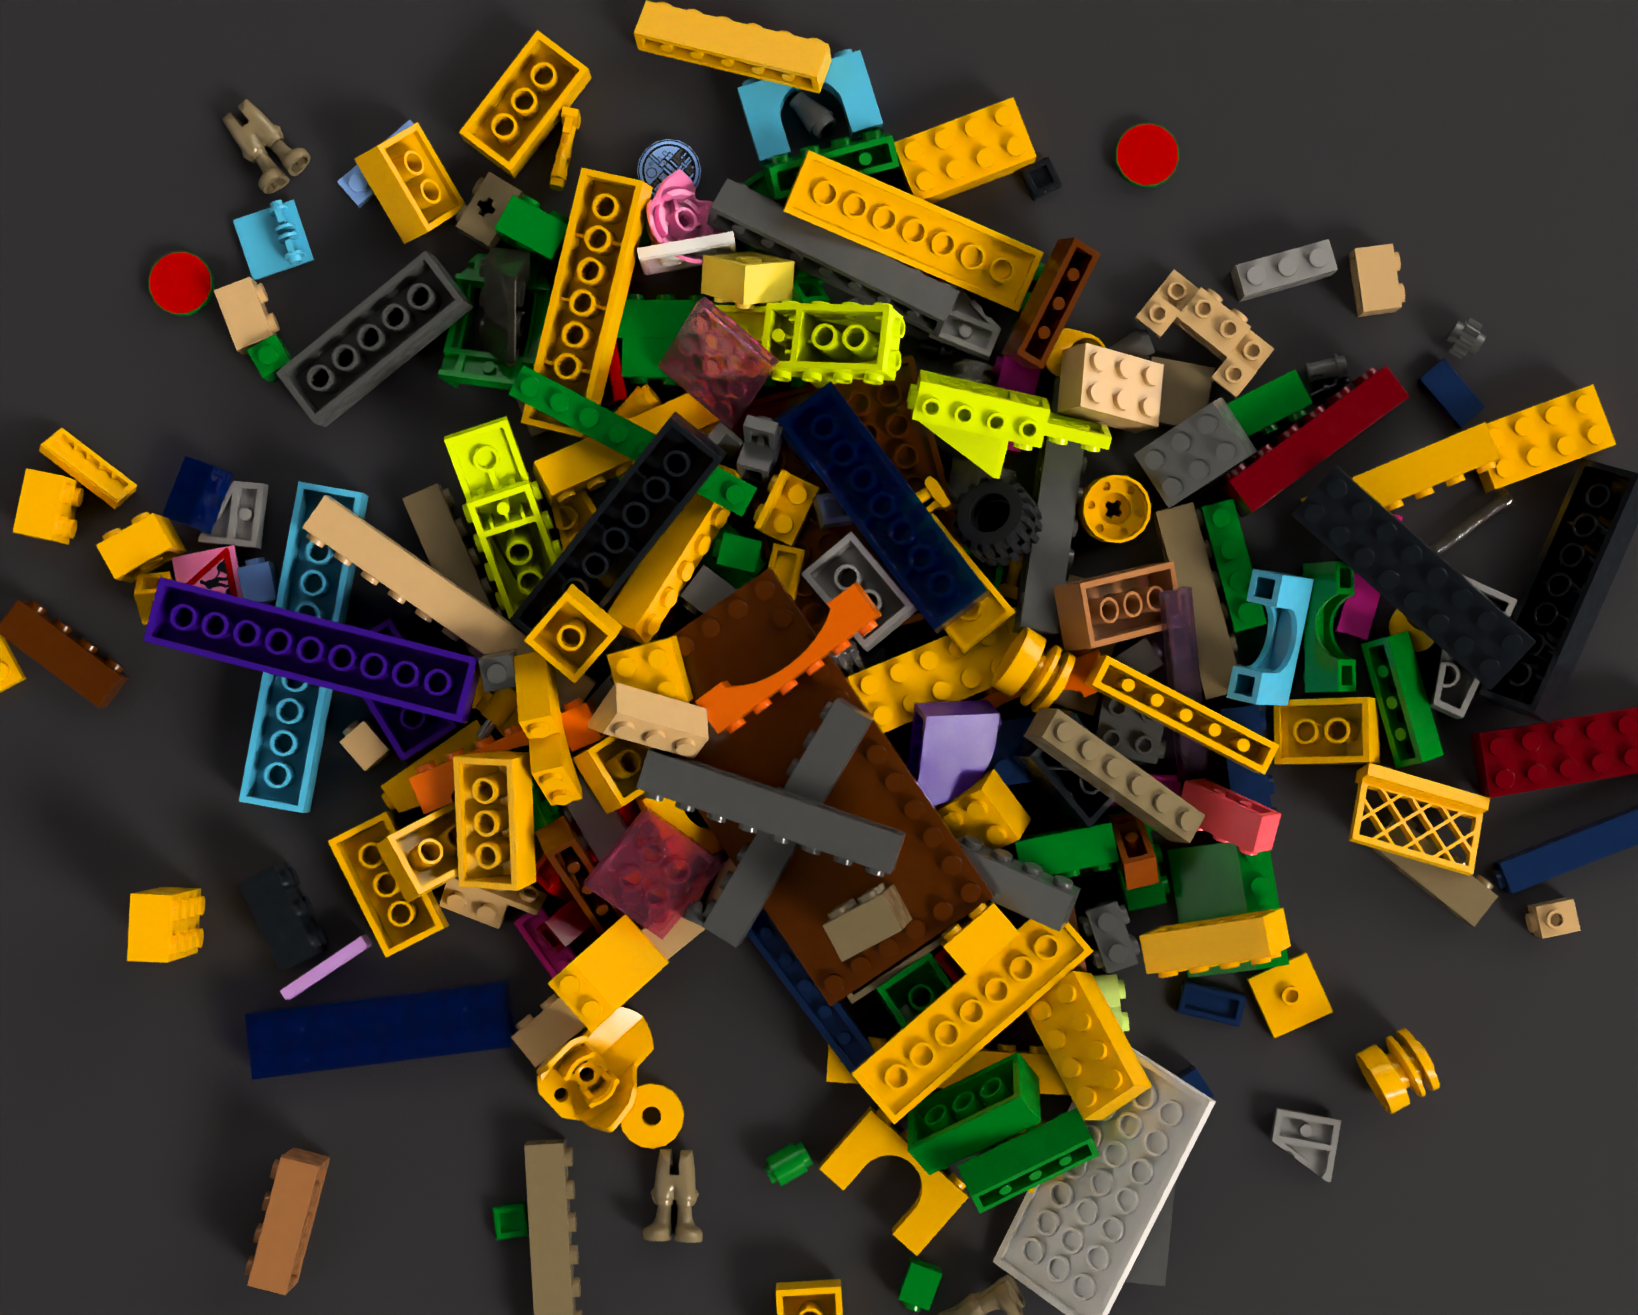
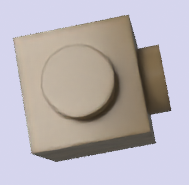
M1563 897L1527 905L1529 913L1525 915L1526 924L1529 932H1533L1534 937L1544 939L1581 931L1575 902L1572 898Z

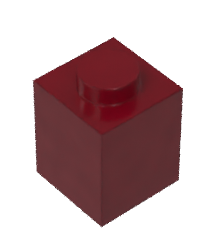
M571 899L535 930L554 954H556L588 929L592 923L579 904Z

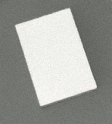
M730 231L637 248L643 273L645 275H652L702 266V264H692L675 257L677 255L692 253L696 256H702L705 254L737 252L734 233Z

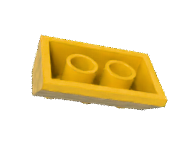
M418 122L354 158L404 244L426 234L453 217L465 204Z

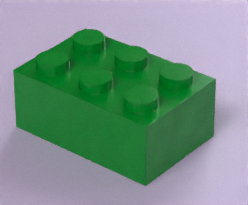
M1106 820L1097 821L1090 828L1072 826L1023 836L1011 844L1014 859L1023 863L1032 862L1038 864L1045 873L1050 875L1058 874L1067 878L1080 875L1079 869L1089 867L1093 872L1112 869V863L1119 861L1112 823Z

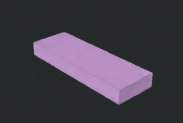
M367 934L360 936L281 989V994L288 1001L295 998L372 946L371 940Z

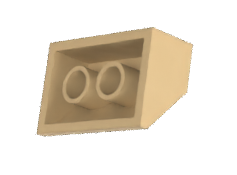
M617 682L588 721V728L600 733L693 759L709 739L707 708Z

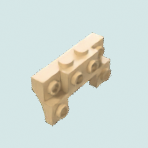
M1174 269L1134 319L1144 324L1159 339L1172 322L1223 362L1210 380L1222 386L1235 399L1274 351V348L1250 330L1251 326L1246 323L1248 319L1243 313L1234 308L1229 310L1221 303L1223 299L1219 294L1209 288L1207 290H1204L1202 287L1200 289Z

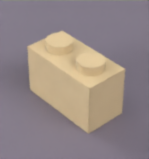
M1393 243L1352 250L1348 255L1357 317L1392 313L1402 307V303L1405 302L1404 285L1398 282L1397 271H1400L1401 261L1399 253L1394 252Z
M247 277L214 290L235 348L241 354H247L248 349L274 334L277 335L276 332L280 331L274 313L269 314L264 302L269 301L262 283L257 284L251 277Z

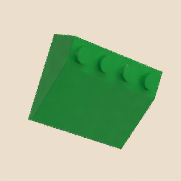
M1219 841L1166 850L1178 923L1280 908L1270 850L1258 852L1257 855H1247L1240 852L1238 846ZM1287 949L1281 951V957L1273 958L1271 962L1252 965L1250 960L1230 969H1220V965L1210 967L1208 971L1190 974L1189 970H1187V976L1191 978L1289 965Z

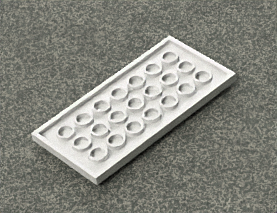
M1134 1048L1132 1049L1152 1087L1103 1120H1083L1094 1141L1099 1156L1036 1186L1033 1194L1027 1191L993 1260L996 1265L1065 1315L1109 1314L1216 1102ZM1072 1101L1067 1112L1077 1108L1074 1101Z

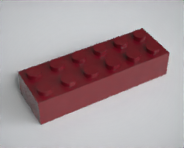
M1387 365L1380 370H1377L1375 366L1352 381L1355 388L1351 389L1347 385L1327 400V403L1330 405L1328 408L1325 409L1323 405H1320L1301 419L1304 424L1302 427L1299 428L1297 424H1294L1276 437L1275 440L1278 444L1275 447L1268 443L1250 456L1249 459L1252 461V464L1246 466L1243 462L1223 476L1227 482L1220 486V489L1229 500H1234L1236 510L1242 518L1261 507L1410 397Z
M1638 706L1555 719L1551 721V724L1538 722L1470 734L1481 796L1488 798L1638 773Z

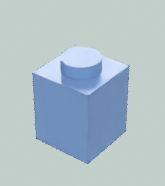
M264 557L246 560V566L237 568L243 598L264 604L276 603L279 580L275 563L265 562Z

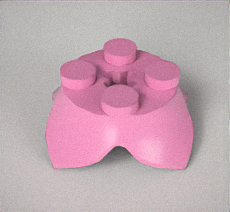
M681 169L666 177L659 185L653 200H649L647 203L646 229L652 241L651 245L724 233L707 224L713 202L696 199V188L693 181ZM689 253L675 256L692 264L703 263V255L696 256Z

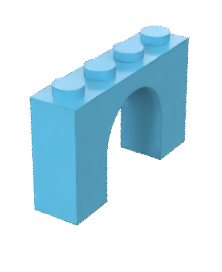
M845 49L835 53L834 58L831 59L832 61L822 89L834 95L841 104L852 140L862 137L861 133L868 130L880 128V131H882L883 121L861 51L853 52L852 49ZM757 78L744 81L742 83L743 86L737 88L738 96L760 167L762 168L763 164L770 163L769 157L788 153V156L791 157V150L781 121V111L786 100L793 93L801 89Z
M1253 569L1246 601L1262 604L1266 607L1268 615L1267 635L1263 649L1252 665L1232 667L1226 698L1255 705L1288 706L1314 579L1281 572Z

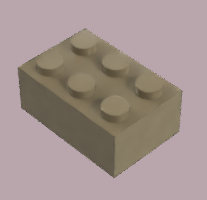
M882 882L857 898L858 903L852 898L827 914L830 920L823 925V928L842 962L902 931L912 920L894 884L885 887Z

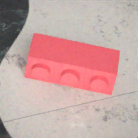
M1206 778L1186 780L1184 782L1181 798L1205 815L1198 831H1206L1213 834L1212 838L1216 841L1232 843L1238 846L1240 852L1247 855H1257L1258 852L1272 850L1281 813Z

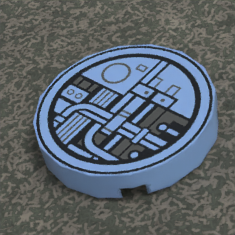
M665 139L656 141L645 149L639 159L637 174L639 180L644 181L653 188L651 194L653 199L662 181L680 169L693 181L697 189L700 184L701 167L697 155L690 146L678 140Z

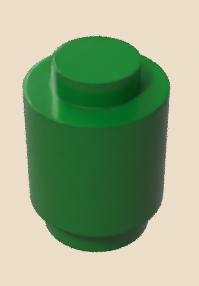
M800 1141L795 1145L790 1143L766 1157L768 1164L763 1168L772 1184L779 1181L780 1185L783 1186L808 1171L807 1168L814 1163Z

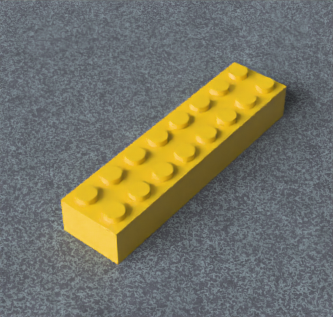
M581 167L533 370L601 405L635 265L637 248H639L647 215V203L651 198L653 188L641 180ZM525 403L521 423L583 439L589 437Z

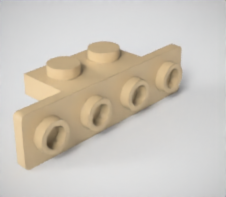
M456 877L446 883L439 906L499 929L503 923L508 905L533 915H538L547 894L533 886H527L519 891L459 887V877Z

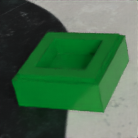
M525 1202L492 1207L496 1240L529 1235Z

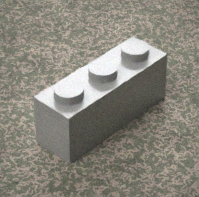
M1326 239L1235 265L1230 273L1238 301L1242 302L1330 277L1338 268L1330 240Z

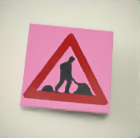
M235 545L172 557L176 581L243 598L237 571L239 566Z

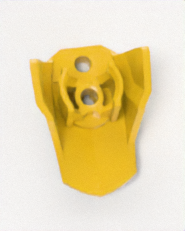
M621 1006L592 1033L587 1027L584 1028L572 1040L552 1052L536 1070L538 1074V1093L561 1118L581 1120L589 1127L608 1133L613 1132L634 1106L638 1091L637 1068L654 1050L651 1031L644 1017L636 1011ZM588 1067V1074L580 1076L581 1070ZM565 1088L564 1097L560 1099L554 1097L557 1089Z

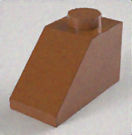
M1131 813L1108 817V821L1112 823L1119 857L1118 864L1126 889L1131 890L1159 883L1156 856L1144 822Z

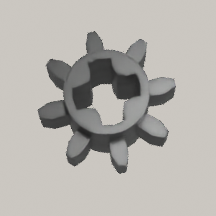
M1472 318L1466 319L1464 323L1457 320L1445 339L1446 342L1452 345L1448 352L1459 359L1465 357L1466 354L1474 357L1486 338L1485 335L1480 333L1483 325Z

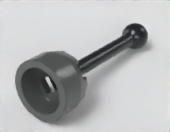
M723 849L716 853L717 862L700 900L689 903L682 915V918L700 926H703L707 919L703 916V913L708 906L706 904L708 896L723 862L729 859L728 854Z

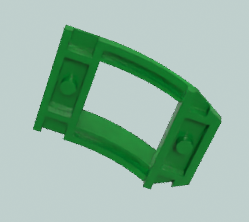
M477 253L468 261L469 266L461 273H456L455 276L456 284L473 306L476 288L534 295L524 357L467 350L474 310L472 308L449 327L443 351L444 359L441 369L438 371V377L456 389L460 383L511 390L523 365L532 370L534 369L552 288L540 261Z

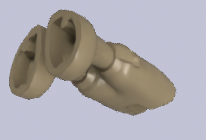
M246 98L238 107L246 120H249L247 124L243 126V123L231 112L224 116L222 120L242 150L243 158L252 163H257L261 168L263 174L258 181L259 188L263 193L271 194L285 187L290 179L270 158L266 151L267 147L273 150L279 157L282 165L291 176H298L309 164L311 157L304 148H289L283 142L284 136L280 126L274 125Z
M660 1149L655 1184L651 1191L653 1202L657 1205V1212L653 1223L643 1228L642 1239L646 1241H669L672 1239L671 1206L673 1205V1200H676L678 1218L674 1240L686 1243L702 1242L703 1232L695 1225L692 1218V1206L695 1205L699 1196L696 1190L693 1150L681 1149L678 1164L679 1174L672 1175V1149Z
M1007 1274L982 1292L969 1294L958 1304L939 1312L937 1315H986V1313L999 1309L1004 1311L1006 1315H1023L1022 1308L1025 1307V1301L1015 1280Z

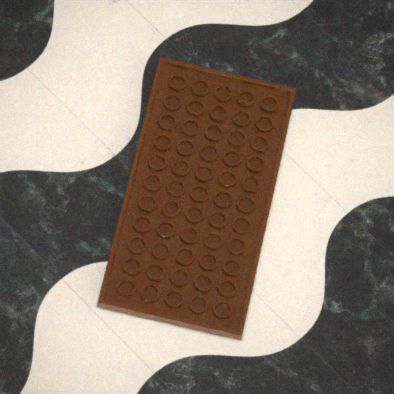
M771 567L672 635L677 637L693 695V700L688 703L696 705L695 701L720 682L728 680L731 686L744 685L772 676L796 660L817 637L816 632ZM831 654L822 659L825 663L822 668L810 676L806 672L796 678L798 685L783 696L780 691L769 698L772 704L757 715L754 711L750 712L743 718L746 724L732 734H729L727 730L717 734L708 721V741L694 759L685 758L774 788L778 786L784 788L790 778L785 775L790 764L795 758L799 760L802 758L806 751V748L802 745L812 729L817 731L823 720L819 716L828 701L834 703L836 699L841 697L872 716V714ZM612 677V678H610L609 680L611 681V683H612L613 686H614V680H613V677ZM875 719L824 805L907 832L895 870L891 874L885 873L884 877L875 876L864 871L866 866L854 862L852 866L843 865L833 861L834 855L822 851L820 855H814L801 850L802 844H800L763 906L830 1007L971 913L981 903L984 904L995 896ZM697 809L737 868L740 863L736 860L739 851L745 843L751 844L756 834L739 829V823L726 819L725 823L711 820L706 817L707 812ZM882 882L885 887L894 884L912 920L902 931L842 962L823 928V925L830 920L827 914L852 898L858 903L857 898Z

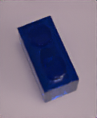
M185 456L162 516L211 534L225 495L229 490L233 474L216 466Z

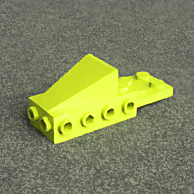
M783 300L781 303H767L766 306H754V309H739L735 305H712L703 368L707 371L769 373L773 380L782 382L791 381V377H800L803 381L810 382L817 388H824L837 383L851 384L853 379L863 380L867 384L882 385L884 380L895 381L896 371L901 367L899 345L900 338H903L905 334V321L903 316L891 304L881 302L873 303V305H861L855 302L830 304L823 301H813L811 304Z
M920 370L917 385L910 384L907 396V409H911L913 420L919 421L991 477L1000 479L1009 441L1014 442L1013 446L1018 449L1032 451L1033 447L1041 448L1044 436H1048V441L1055 444L1068 445V441L1081 444L1080 448L1084 450L1100 452V448L1109 450L1112 440L1106 424L1050 412L1047 398L925 370Z
M505 416L444 436V442L466 498V504L462 505L468 523H474L477 533L473 534L479 553L484 552L488 562L484 563L488 579L490 582H496L498 592H495L497 603L501 611L506 609L510 619L562 554V547L558 539L552 540L549 530L553 529L554 526L549 511H542L540 500L543 499L539 483L537 480L531 482L508 418Z

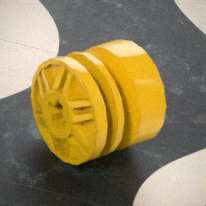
M1109 475L1093 480L1083 489L1081 503L1077 506V515L1081 527L1089 536L1100 542L1123 543L1134 539L1144 531L1151 514V503L1147 491L1138 481L1122 475ZM1116 502L1118 505L1115 509L1119 513L1117 516L1109 515L1107 517L1108 509L1105 507V504Z
M1026 627L1016 636L1003 655L992 677L991 686L1009 697L1016 694L1023 687L1020 703L1023 706H1027L1032 702L1031 709L1037 713L1039 708H1049L1062 693L1069 680L1076 658L1068 651L1061 655L1062 649L1058 645L1053 646L1043 654L1047 641L1046 638L1031 628Z
M1404 1027L1396 1031L1399 1043L1390 1035L1385 1037L1389 1053L1385 1054L1376 1044H1373L1355 1054L1357 1063L1367 1083L1389 1114H1393L1410 1104L1407 1088L1410 1087L1421 1098L1426 1095L1423 1083L1430 1091L1440 1088L1433 1062L1427 1051L1414 1038L1411 1032Z

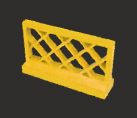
M1368 763L1357 770L1355 783H1358L1348 841L1467 876L1474 874L1483 813L1488 811L1490 798L1373 763ZM1367 789L1377 791L1384 804L1373 810L1366 800ZM1399 798L1407 800L1414 810V813L1404 819L1393 803ZM1387 806L1397 823L1385 830L1375 813ZM1429 807L1437 809L1444 819L1442 823L1434 828L1423 812ZM1416 815L1427 831L1415 838L1406 824V821ZM1459 816L1472 819L1470 833L1465 836L1462 835L1453 821ZM1368 817L1379 833L1373 838L1359 834L1361 822ZM1446 824L1457 840L1447 847L1436 832V830ZM1398 826L1409 841L1403 847L1395 845L1388 832ZM1428 835L1439 850L1433 856L1425 854L1418 841ZM1460 844L1466 854L1465 865L1456 863L1448 850Z

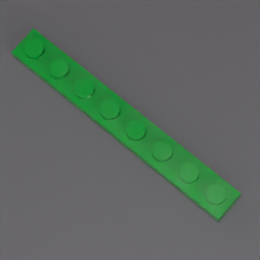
M524 365L509 392L510 396L634 461L637 460L656 436V434ZM716 467L696 493L742 517L757 487Z

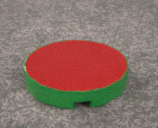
M1142 123L1129 128L1119 139L1115 150V165L1120 175L1129 184L1137 187L1154 188L1165 183L1175 172L1179 161V146L1174 136L1164 127L1154 123Z
M186 251L171 252L161 257L152 267L149 275V292L154 302L165 312L176 316H190L197 313L198 310L210 302L214 292V277L208 265L197 255Z

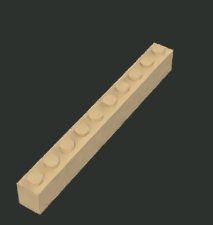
M324 495L302 528L309 532L306 536L307 539L321 548L325 544L336 551L333 556L346 566L350 567L353 563L361 568L363 571L360 575L370 583L377 586L381 582L390 589L387 594L404 605L406 600L417 607L414 612L429 623L434 619L443 625L444 628L441 631L452 640L458 642L461 638L471 645L468 650L478 658L485 654L516 649L517 656L535 652L524 641L528 634L332 497ZM556 669L560 711H565L564 704L581 697L584 702L597 682L583 674L574 684Z
M730 857L722 864L706 901L707 905L712 899L716 901L719 899L723 892V889L719 888L727 872L730 870L734 873L736 870V866ZM705 871L689 883L693 889L683 896L678 892L664 904L668 909L659 917L653 912L639 924L643 928L641 931L667 960L705 930L702 926L682 918L688 904L700 900L710 878V875L708 876ZM555 993L539 1005L543 1009L539 1015L533 1018L531 1014H528L517 1023L515 1027L518 1032L511 1037L535 1068L546 1060L552 1052L586 1027Z

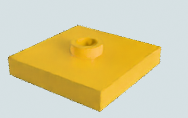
M1306 952L1290 958L1289 965L1271 967L1246 978L1274 1039L1333 1013Z

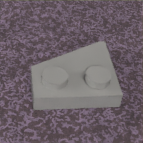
M950 283V286L960 293L939 336L936 337L930 334L929 337L988 361L1001 328L991 317L984 314L982 307L974 299L971 300L960 287Z
M233 481L226 492L225 500L214 511V519L206 532H201L198 542L261 549L269 485Z
M1275 1107L1270 1140L1322 1179L1331 1182L1341 1120Z

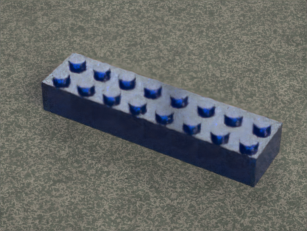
M831 381L779 420L782 427L937 634L990 595Z
M508 979L255 1010L245 1014L252 1080L508 1048L515 1044L511 1038L515 1032Z

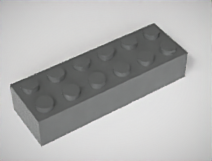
M424 251L279 369L276 374L314 424L327 427L474 308V306L437 257Z

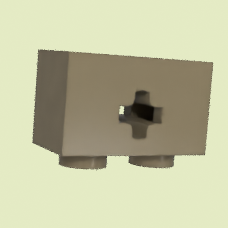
M488 172L485 178L480 177L472 190L474 197L469 205L464 204L460 208L455 221L458 222L456 228L460 233L493 252L500 240L494 230L512 195L521 199L524 194L513 185ZM492 205L494 213H486L484 216L481 209L484 206L489 208Z

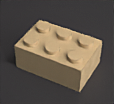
M1089 343L1064 349L1062 352L1057 413L1106 424L1109 427L1132 433L1159 427L1164 364Z

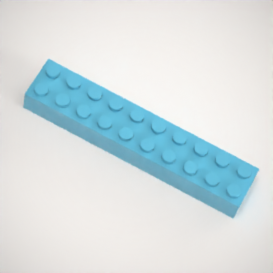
M298 481L275 607L345 624L356 565L352 563L350 567L346 566L333 556L336 551L325 544L321 548L306 538L309 532L302 527L324 495L332 497L363 520L365 519L369 496L361 492ZM263 672L239 802L299 813L310 812L333 692L332 689Z

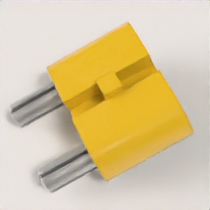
M481 673L472 708L478 709L487 720L477 732L478 738L484 739L488 737L496 725L503 727L517 708L516 687L484 692Z

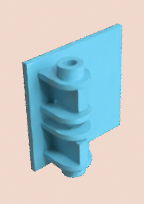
M294 199L285 203L282 200H275L270 203V208L233 220L253 280L314 261Z

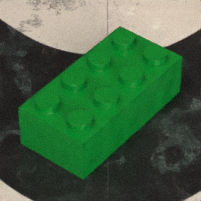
M1017 1052L925 1097L908 1112V1152L931 1175L941 1169L948 1168L962 1159L973 1156L985 1148L1003 1142L1008 1137L1025 1129L1032 1128L1041 1122L1039 1077Z

